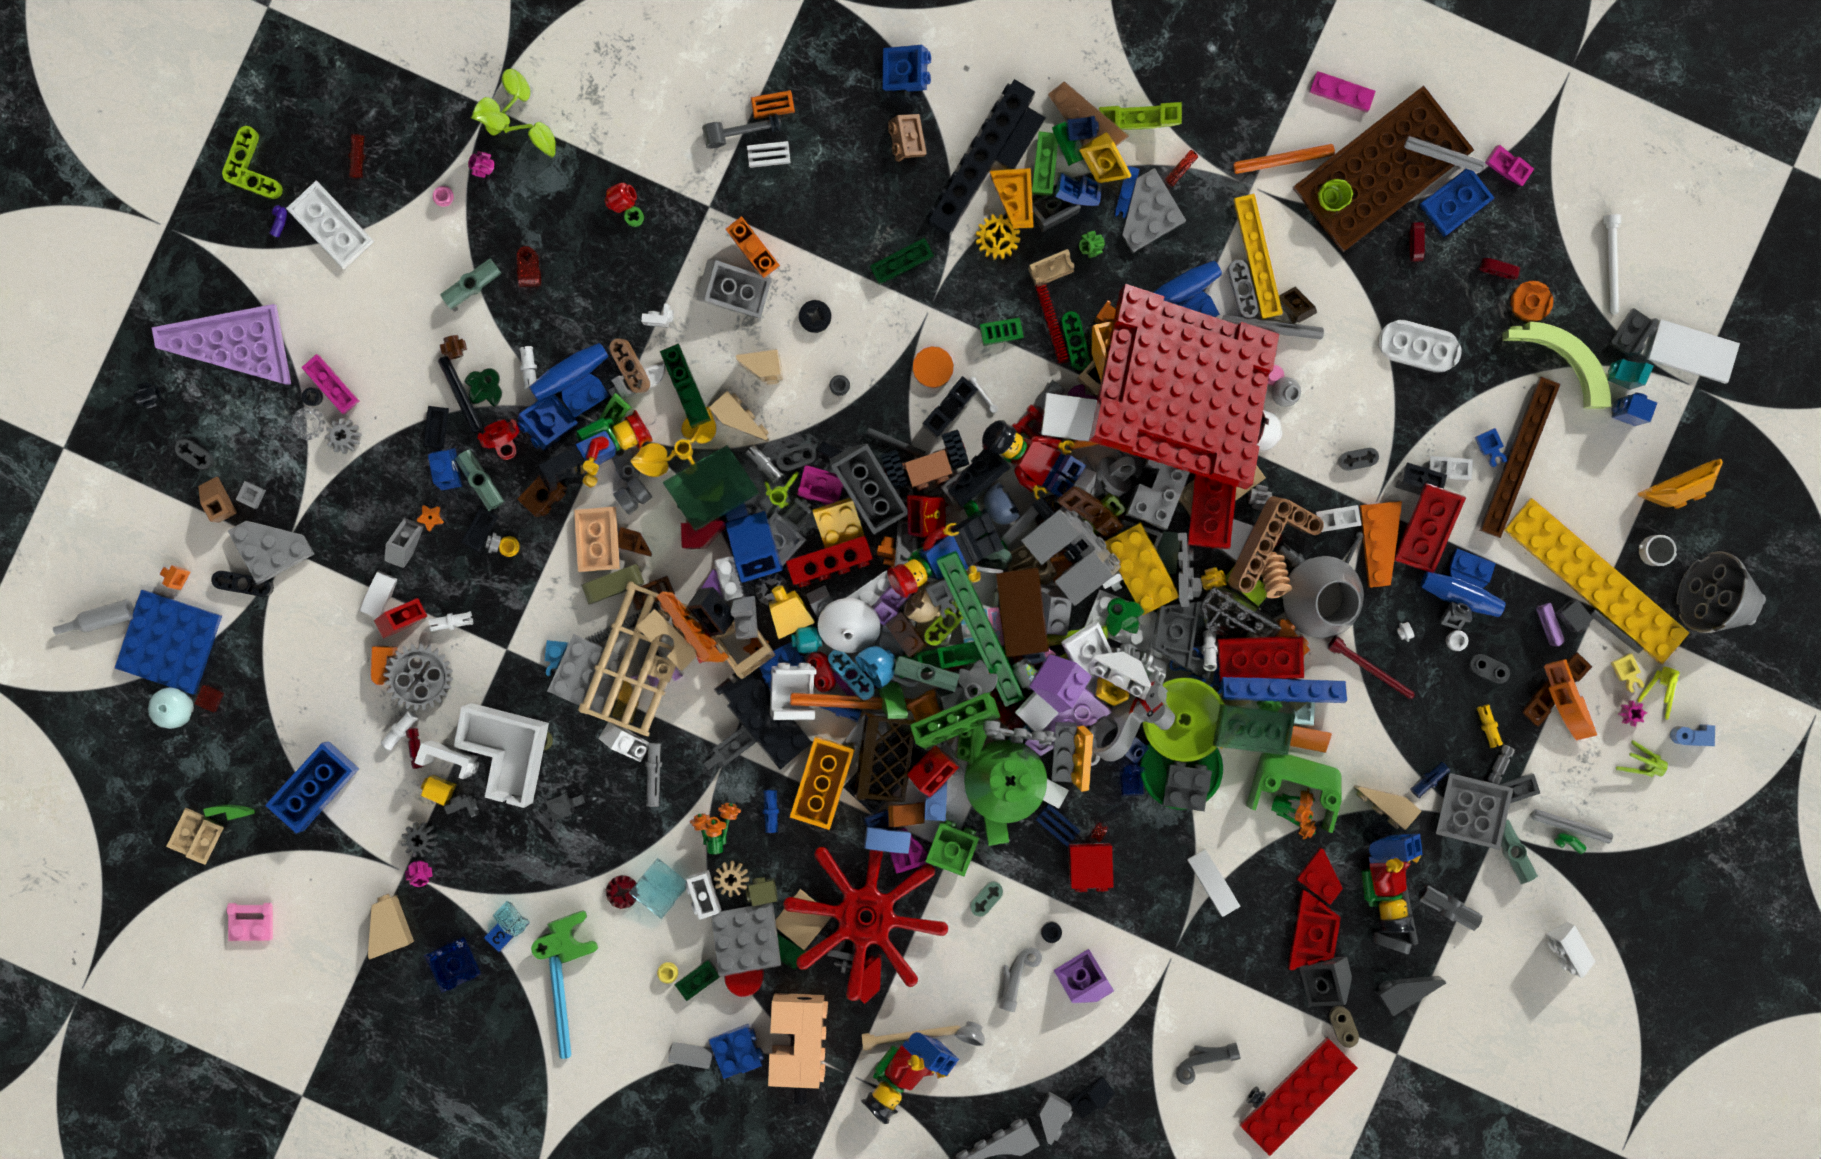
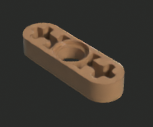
M614 339L610 343L609 349L630 389L635 393L647 392L650 388V380L630 343L625 339ZM618 344L623 345L621 348L622 352L617 351L619 349ZM629 360H632L634 363V369L631 372L626 369V363ZM638 380L643 381L641 387H637Z

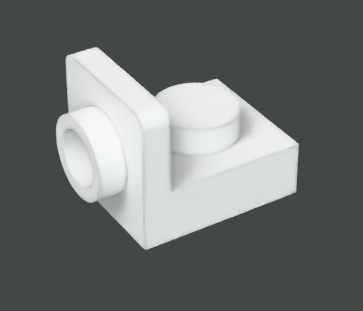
M664 304L663 315H660V312L648 311V314L642 313L641 322L647 326L669 328V322H673L674 310H671L669 304Z
M1151 647L1147 653H1142L1139 660L1142 662L1148 677L1155 670H1158L1159 676L1163 674L1165 679L1168 663L1155 658V650Z

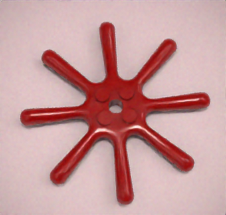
M825 847L817 848L814 852L815 858L841 890L844 899L838 906L794 897H788L784 900L783 906L788 912L830 916L836 918L839 922V928L835 933L797 958L796 964L801 970L808 969L841 941L848 939L855 945V953L846 996L849 1000L857 1001L861 996L866 949L871 944H877L882 948L907 987L915 986L918 982L917 975L890 942L888 934L895 927L937 936H945L948 933V925L945 922L900 917L893 911V905L897 900L934 876V867L930 864L923 865L891 892L883 894L877 889L883 851L870 849L866 884L861 889H854ZM864 910L872 914V919L868 923H864L860 919V914Z

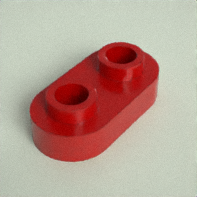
M821 651L809 654L806 663H810L816 669V674H814L816 689L820 692L832 690L835 687L836 679L827 656Z

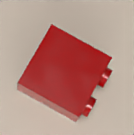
M1110 843L1069 844V881L1071 889H1075V892H1087V888H1096V891L1104 892L1108 891V888H1113L1112 845Z

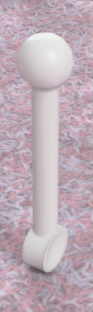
M970 377L969 382L978 388V392L989 405L990 412L996 413L998 407L991 403L976 383V378Z

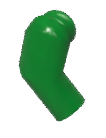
M1560 833L1556 835L1557 838L1554 840L1558 847L1563 848L1565 844H1568L1579 854L1584 853L1587 849L1575 836Z

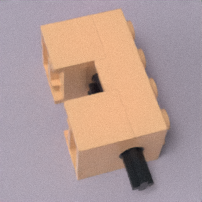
M775 993L772 1000L770 1033L791 1034L790 1046L772 1045V1054L770 1053L768 1086L795 1087L794 1104H806L807 1088H819L820 1082H824L825 1064H821V1062L825 1061V1048H822V1040H826V1027H823V1018L827 1019L828 1001H824V995Z

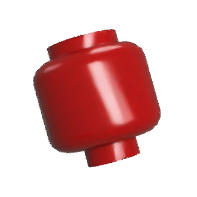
M624 182L618 183L607 189L605 204L614 212L621 213L635 205L637 195L631 185H627Z

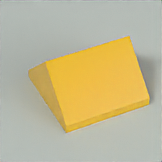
M1107 132L1079 149L1098 183L1126 179L1132 176L1114 141Z

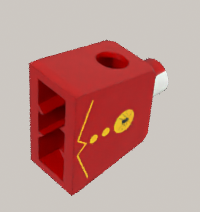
M907 496L908 535L926 537L930 532L945 527L946 516L951 513V508L949 504L945 503V499L934 496Z

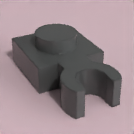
M944 577L925 586L933 606L940 605L939 613L943 618H946L944 613L946 608H951L952 612L956 613L955 606L948 601L954 597Z

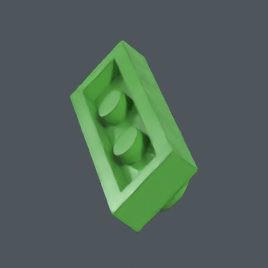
M1040 131L1038 133L1032 194L1053 195L1058 142L1054 133Z

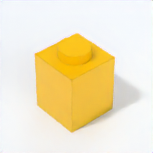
M432 775L424 779L421 785L423 791L420 796L444 806L449 803L457 784Z

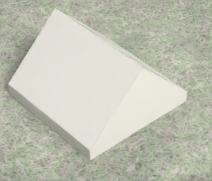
M1033 692L1015 712L1031 730L1039 732L1058 714L1036 692Z

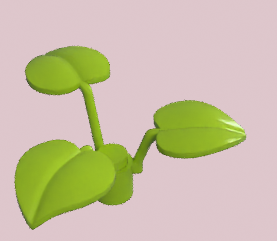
M513 68L507 69L502 74V84L508 93L514 95L513 99L500 111L499 105L495 100L484 97L476 104L471 118L483 123L491 135H497L503 130L507 133L512 130L529 128L528 135L533 144L553 158L555 156V138L550 128L544 123L536 122L534 126L532 124L509 127L510 119L505 112L516 102L517 98L526 102L530 97V87L522 74Z

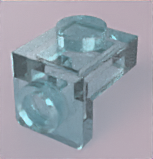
M506 901L492 915L505 933L515 937L521 934L530 924V921L522 917L509 901Z

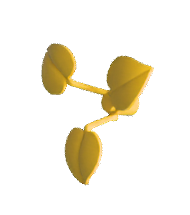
M706 407L711 419L709 422L691 428L688 419L684 420L681 431L682 435L688 439L677 441L674 447L675 450H672L669 457H667V450L664 446L658 443H650L641 448L631 459L632 465L646 476L660 477L667 473L669 469L667 461H670L677 455L682 460L688 459L695 472L699 469L691 457L693 454L691 444L694 441L699 444H706L715 437L717 428L710 408ZM723 480L697 498V500L702 502H720V497H723L724 494Z

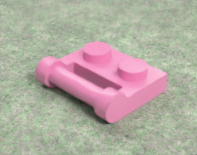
M229 903L227 905L228 941H270L273 939L272 903H264L263 905H237L236 903ZM237 913H263L264 918L237 919Z

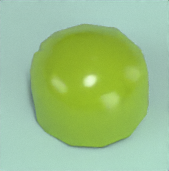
M1340 179L1327 181L1318 192L1320 205L1327 211H1340L1351 203L1353 196L1351 185L1345 180Z

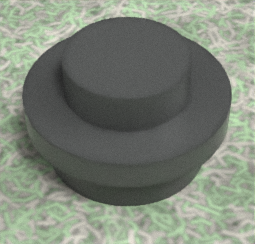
M836 375L831 379L829 387L833 394L843 396L849 391L850 382L845 376Z

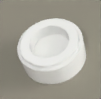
M1454 630L1448 633L1446 644L1453 651H1461L1467 647L1468 637L1463 631Z

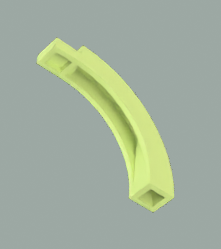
M1528 322L1523 327L1512 326L1509 330L1503 332L1502 341L1538 343L1560 354L1571 365L1579 379L1583 393V408L1605 409L1611 407V393L1606 374L1596 356L1577 337L1561 328L1539 322Z

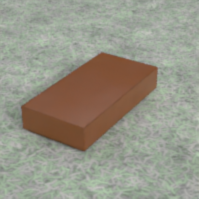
M917 802L888 806L889 827L924 824V803Z

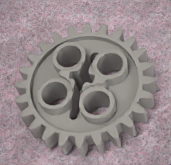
M411 643V649L409 650L403 646V653L395 651L397 658L389 657L392 665H385L390 672L383 673L385 677L389 678L384 681V685H391L386 691L387 693L394 692L391 699L399 698L398 705L400 706L405 702L406 709L412 704L415 711H417L418 705H421L423 710H426V704L428 703L433 708L434 700L441 703L440 695L447 697L444 689H451L447 681H452L453 677L447 674L453 672V670L446 668L450 662H443L445 654L438 656L439 649L436 648L432 652L430 644L426 649H423L422 643L419 644L418 648H415L414 644ZM418 657L422 660V663L419 667H412L410 660ZM430 661L429 666L422 672L423 679H418L411 691L407 692L406 690L415 680L414 674H419L425 663ZM437 669L439 675L437 678L431 679L427 676L428 671ZM405 674L409 676L408 683H398L397 679L400 675ZM419 686L427 688L426 694L422 696L417 695L415 690Z

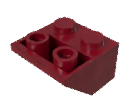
M719 517L707 518V522H701V519L698 518L686 519V523H681L682 548L686 550L707 549L724 531L726 522L721 521Z

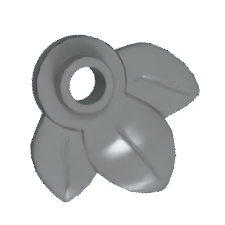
M982 660L977 661L970 671L966 669H960L959 684L964 688V693L968 700L991 692L997 684V674H989ZM975 688L978 689L977 695L974 694Z

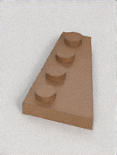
M1065 81L1048 94L1065 120L1095 116V120L1099 123L1097 137L1107 132L1116 146L1129 137L1128 134L1122 131ZM1097 137L1080 141L1083 145H1086Z

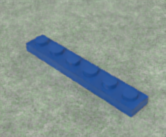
M1223 677L1221 679L1222 700L1347 702L1346 681Z

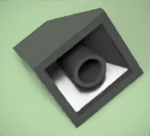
M1334 957L1326 961H1318L1309 966L1299 967L1309 1006L1345 1005L1347 1003L1352 980L1347 957Z

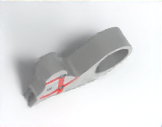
M1155 670L1149 676L1151 687L1145 700L1130 693L1128 700L1116 706L1107 703L1106 705L1112 709V713L1099 718L1096 723L1089 727L1088 730L1093 734L1092 751L1103 760L1115 761L1123 757L1130 749L1142 722L1154 723L1161 730L1169 729L1174 723L1175 715L1166 703V693L1168 690L1163 687L1164 675L1161 674L1159 676L1158 670ZM1118 728L1114 741L1107 747L1101 748L1105 735L1112 729Z

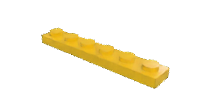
M1255 193L1234 198V206L1261 319L1280 316L1283 314Z

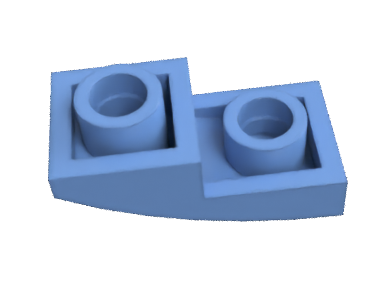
M866 827L864 848L908 854L911 833L908 831Z

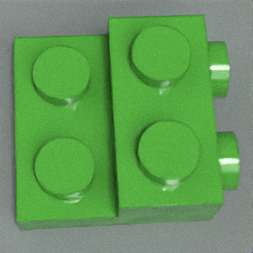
M947 819L945 822L940 821L925 862L965 877L979 840V836L975 835L977 831L965 827L964 830L956 827L957 823Z

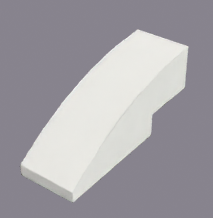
M1206 849L1187 859L1222 917L1241 907Z

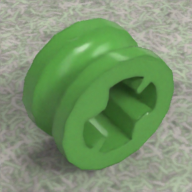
M637 207L629 208L624 213L625 221L632 227H638L644 221V215ZM631 213H639L637 215L639 218L637 221H629V219H631V217L629 216Z

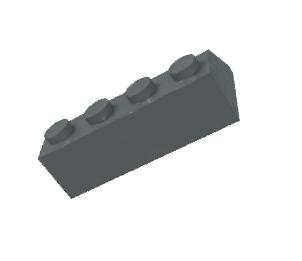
M867 443L848 448L829 459L831 467L873 534L908 515L906 506Z

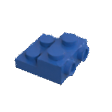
M922 44L883 48V90H906L907 92L927 90V84L931 83L930 72H927V66L931 63L930 51Z
M555 395L535 402L521 412L517 419L520 430L523 433L528 432L532 437V444L537 449L541 447L543 451L558 442L564 434L578 424Z
M749 1024L709 1038L723 1079L741 1072H748L763 1064L762 1060L765 1059L761 1047L757 1048L755 1042L757 1036L754 1028L750 1029Z

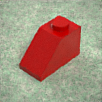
M417 598L384 612L374 622L384 639L427 617V614Z

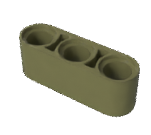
M638 564L584 583L581 586L588 605L627 591L625 588L628 582H634L638 586L645 583Z

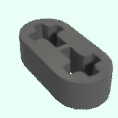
M182 439L176 443V454L195 468L208 470L213 466V456L193 441ZM183 445L188 446L192 454L184 452ZM197 455L200 457H205V461H207V463L201 464V461L198 458H196Z
M1374 448L1348 451L1340 455L1338 464L1345 471L1370 467L1378 462L1379 454ZM1367 452H1369V455L1374 456L1370 460L1371 463L1368 460L1361 461V457L1366 456ZM1347 455L1349 459L1356 458L1357 460L1356 462L1350 463V467L1348 464H1344V460L1347 459Z
M1374 931L1371 940L1373 943L1405 954H1409L1412 944L1376 931Z

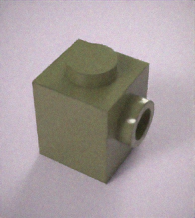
M765 877L752 879L753 883H750L749 889H746L747 900L752 902V907L777 902L778 894L774 878L765 880Z

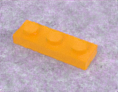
M1078 726L1074 736L1075 754L1072 756L1074 769L1071 773V780L1083 792L1089 791L1093 734L1085 726Z

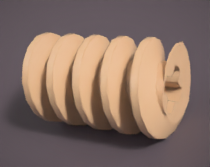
M1276 552L1271 553L1261 573L1267 593L1266 596L1271 599L1281 597L1292 590V586L1289 585L1290 579L1287 577L1288 571L1285 570L1287 567L1286 563H1284L1285 557L1277 555Z

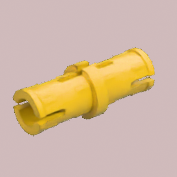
M1490 705L1477 707L1476 709L1483 724L1481 728L1486 733L1490 748L1502 745L1503 742L1497 729L1498 723L1494 721Z

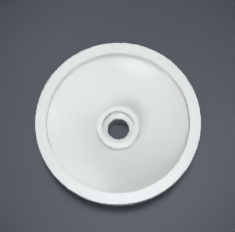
M844 598L831 602L822 610L818 619V632L822 640L829 647L845 653H855L875 643L880 634L881 624L877 612L869 604L858 599Z

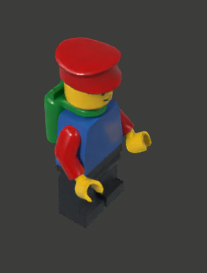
M634 410L631 416L625 417V421L612 427L614 424L612 419L605 420L601 418L577 430L578 444L572 446L570 451H565L539 464V476L549 493L557 489V483L566 478H574L578 472L580 475L587 472L582 481L589 488L594 487L598 478L593 475L597 474L599 465L614 457L616 451H619L620 448L627 450L635 445L638 449H641L646 441L652 442V436L638 412Z
M979 510L959 524L950 523L946 527L930 532L923 547L914 551L907 558V563L898 564L894 568L888 569L887 577L893 590L901 597L908 598L909 594L916 593L918 587L927 582V577L936 580L943 578L944 576L936 560L953 551H957L970 581L978 582L981 578L980 572H977V568L971 565L994 552L1004 549L998 533L993 531L995 527L988 512Z

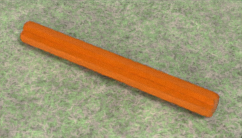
M1333 144L1253 158L1235 162L1233 169L1235 174L1324 158L1333 156L1335 149Z

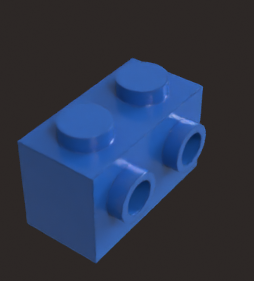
M1638 392L1627 395L1614 402L1612 418L1632 426L1649 423L1652 420L1658 402L1647 399V395Z

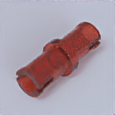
M351 135V153L348 154V158H350L349 177L363 178V160L366 157L364 154L365 136Z

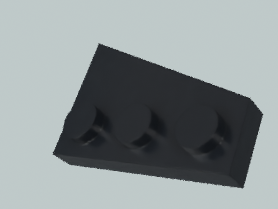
M983 445L979 455H975L972 458V464L967 471H963L948 490L952 498L961 507L1010 469L1009 464L999 454L986 450Z

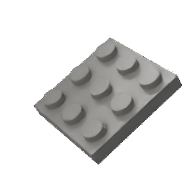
M573 634L547 691L577 705L583 703L595 673L594 667L598 665L604 647ZM612 651L606 669L617 673L623 656ZM603 673L590 710L602 713L615 680L614 676Z
M1450 773L1436 834L1500 850L1514 788Z
M773 903L732 909L712 915L719 976L781 966Z

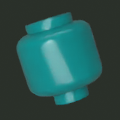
M815 626L798 628L795 634L791 635L792 647H796L799 653L817 652L819 647H822V638Z

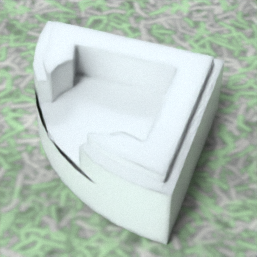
M664 363L644 367L650 380V388L656 386L662 380L665 373Z

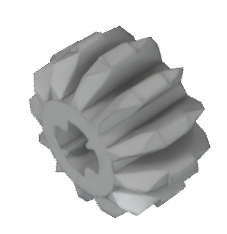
M340 418L338 423L336 421L331 422L333 428H326L330 435L324 437L330 440L327 445L328 447H334V452L338 453L341 450L343 454H347L348 449L350 451L355 450L353 444L360 445V441L356 440V438L361 437L362 434L356 432L359 426L353 425L352 420L348 419L345 422L343 418ZM341 433L346 435L345 439L340 437Z

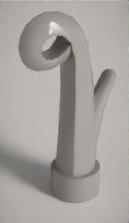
M1032 947L1024 949L1016 958L1011 973L1007 965L1003 966L1005 985L999 1008L1015 1012L1024 963L1030 967H1037L1042 961V955L1038 949ZM1033 954L1036 959L1034 962H1031L1027 956Z

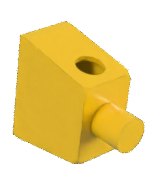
M782 585L772 589L775 599L769 602V607L779 639L796 632L798 628H804L815 623L812 613L796 591L786 594Z

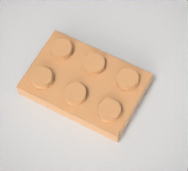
M616 507L574 510L578 572L620 569Z

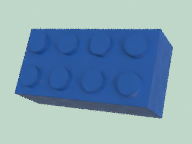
M323 742L265 806L295 833L302 832L358 772L359 768L331 742Z

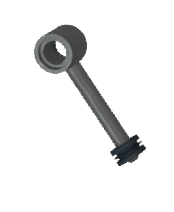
M775 114V117L769 115L770 120L723 129L721 122L707 123L702 126L706 148L713 149L726 145L725 137L769 128H772V132L775 129L776 131L777 129L781 131V120Z

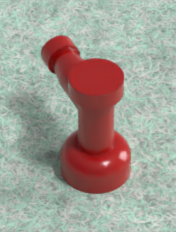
M1031 404L1027 407V414L1019 422L1013 423L1011 426L1015 428L1018 434L1024 432L1031 439L1038 435L1027 424L1033 419L1039 420L1042 415Z

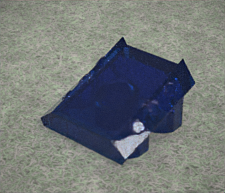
M464 937L424 955L441 993L452 990L456 986L481 975Z

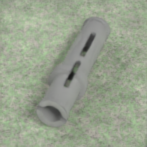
M648 743V762H645V767H647L646 806L649 807L659 806L660 767H662V762H660V743Z

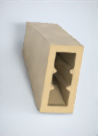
M389 894L377 898L378 902L371 905L369 959L414 942L397 895L392 897Z

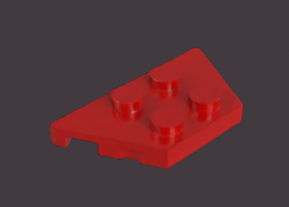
M1306 890L1301 891L1288 963L1289 970H1295L1297 967L1309 966L1321 960L1326 961L1334 958L1341 917Z

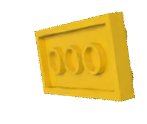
M1141 522L1104 541L1107 545V550L1115 554L1119 559L1121 567L1118 571L1135 602L1143 608L1144 614L1142 615L1179 598V592Z

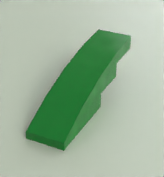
M974 641L919 652L913 658H909L907 655L901 656L924 664H930L940 669L958 667L982 660V656ZM926 668L921 672V674L933 671L931 669Z

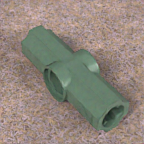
M489 258L472 272L463 274L458 282L441 293L440 296L452 310L470 296L478 294L485 285L502 273L493 260ZM471 279H474V287L468 289L467 282Z
M471 449L462 452L455 458L468 478L469 484L475 489L488 511L496 509L505 502L492 483L490 475L485 472ZM483 475L484 482L478 486L475 482L476 477Z
M901 656L898 658L894 674L955 692L960 674ZM926 668L933 671V676L929 680H924L921 677V672Z
M1507 819L1501 842L1503 856L1508 859L1520 884H1524L1534 880L1538 875L1527 856L1526 847L1521 844L1510 821ZM1514 846L1519 851L1516 857L1511 855V849Z

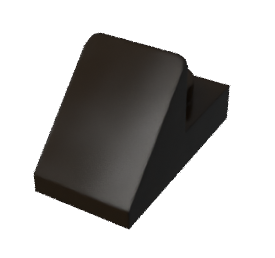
M1296 286L1279 295L1280 303L1293 324L1296 322L1300 323L1317 313L1316 306Z

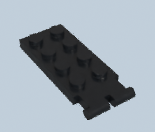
M733 673L732 677L736 680L735 683L727 678L714 691L719 696L723 694L729 702L727 707L780 770L807 748L812 741L794 720L772 719L770 716L771 692L760 679L756 681L751 674L741 679L736 673Z

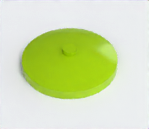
M1177 678L1163 683V687L1168 690L1166 693V703L1174 713L1175 720L1167 730H1161L1154 723L1143 722V728L1148 741L1160 754L1172 760L1188 762L1206 757L1219 746L1226 732L1227 713L1221 697L1208 684L1193 678Z

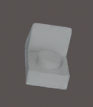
M755 596L734 599L731 615L735 620L736 639L757 638Z

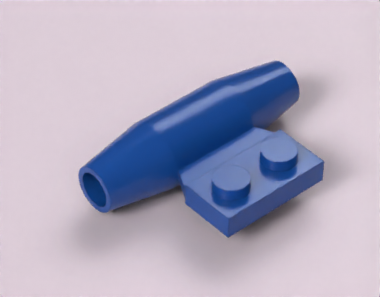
M1211 261L1186 271L1165 283L1153 293L1164 296V301L1216 317L1220 314L1211 296L1207 295L1203 290L1222 275V271L1216 261Z
M600 343L574 353L553 366L531 384L529 388L538 401L562 391L563 402L575 418L609 397L600 380L590 374L609 356Z
M1458 548L1454 550L1448 568L1450 576L1426 572L1422 578V588L1449 603L1466 604L1473 612L1500 617L1505 609L1506 603L1483 589L1490 582L1496 563Z

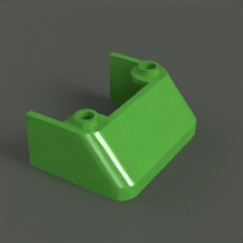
M1273 749L1263 751L1260 755L1246 807L1256 811L1261 791L1269 793L1277 791L1281 786L1282 779L1322 790L1320 803L1327 810L1321 828L1333 833L1342 802V776L1340 771L1328 765Z

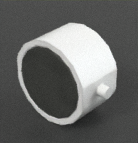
M1665 535L1649 536L1639 545L1641 559L1650 566L1670 564L1677 555L1674 541Z

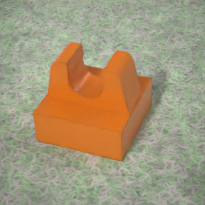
M171 565L170 569L163 567L160 575L164 577L162 584L169 588L181 590L191 572Z

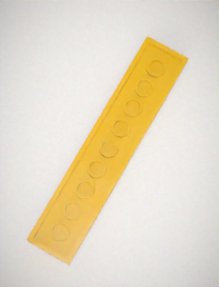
M1529 498L1506 525L1504 531L1603 616L1641 645L1643 650L1659 664H1664L1689 634L1684 627L1533 498Z

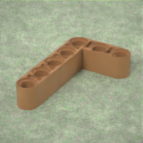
M1276 496L1270 497L1229 576L1230 587L1244 593H1249L1254 589L1286 523L1299 531L1318 535L1323 530V520L1290 500Z

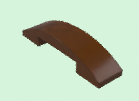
M1073 486L1057 499L1058 503L1066 509L1076 511L1091 522L1095 529L1108 539L1124 527L1123 523L1104 504L1081 488Z
M1578 652L1567 660L1574 682H1579L1593 667ZM1549 679L1535 692L1522 711L1537 727L1548 717L1555 705L1549 690L1551 686Z

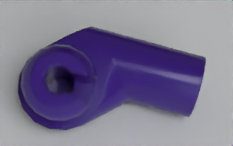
M276 205L272 210V214L276 218L269 233L275 237H280L288 213L285 207Z

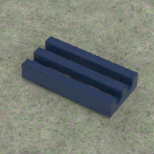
M1050 804L1035 819L1067 847L1075 839V836L1080 833V830ZM1049 810L1074 830L1071 834L1047 812ZM1043 816L1065 833L1068 839H1064L1042 820Z

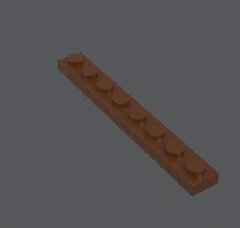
M1544 377L1538 378L1479 531L1496 538H1501L1561 384Z

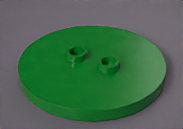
M1148 742L1146 746L1149 749L1140 759V777L1148 794L1162 805L1168 764H1174L1176 760L1163 756ZM1218 747L1204 758L1186 762L1188 767H1195V764L1207 765V769L1212 771L1206 802L1216 793L1223 777V760ZM1166 806V807H1168V808L1176 809V810H1188V809H1183V808H1176V807Z

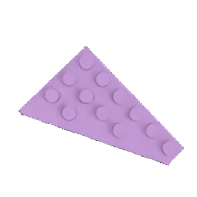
M275 304L152 327L155 348L282 384H291L277 305Z

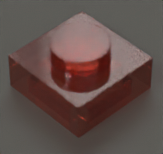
M202 685L194 704L211 712H216L224 693L208 685Z

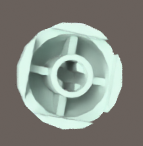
M172 687L161 689L153 694L148 705L149 717L153 723L168 729L181 727L190 720L191 712L194 709L190 695L187 692Z

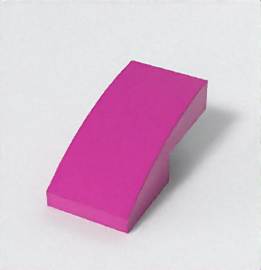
M1501 145L1495 146L1485 161L1496 172L1519 186L1524 185L1534 170L1521 157H1514Z

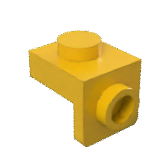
M1102 677L1097 678V697L1113 706L1128 700L1130 692L1115 686Z

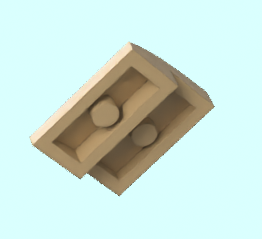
M185 808L166 847L186 855L185 857L206 865L224 826L193 810Z
M801 889L794 896V898L816 902ZM784 909L775 919L777 929L805 950L831 917L788 912Z

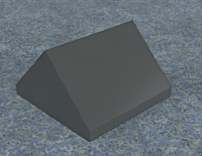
M1056 189L1053 190L1052 196L1043 195L1032 201L1033 217L1041 232L1077 215L1081 206L1055 197Z

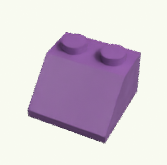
M1050 654L1029 687L1058 713L1074 707L1092 676L1079 664Z

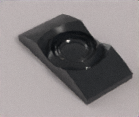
M901 727L896 729L902 737L908 734ZM894 731L886 741L892 746L900 740V737ZM915 740L913 741L909 772L927 754V751L917 745ZM883 742L876 752L878 755H881L889 747ZM902 742L893 750L900 758L907 752V746ZM891 751L882 760L888 767L897 758ZM880 760L872 766V771L876 776L886 769ZM899 763L891 769V772L897 778L904 773V767ZM857 772L843 786L854 798ZM889 772L879 778L884 787L895 780ZM876 781L870 785L869 793L877 794L883 788ZM896 783L887 791L892 796L900 786ZM856 799L873 815L887 802L875 799Z

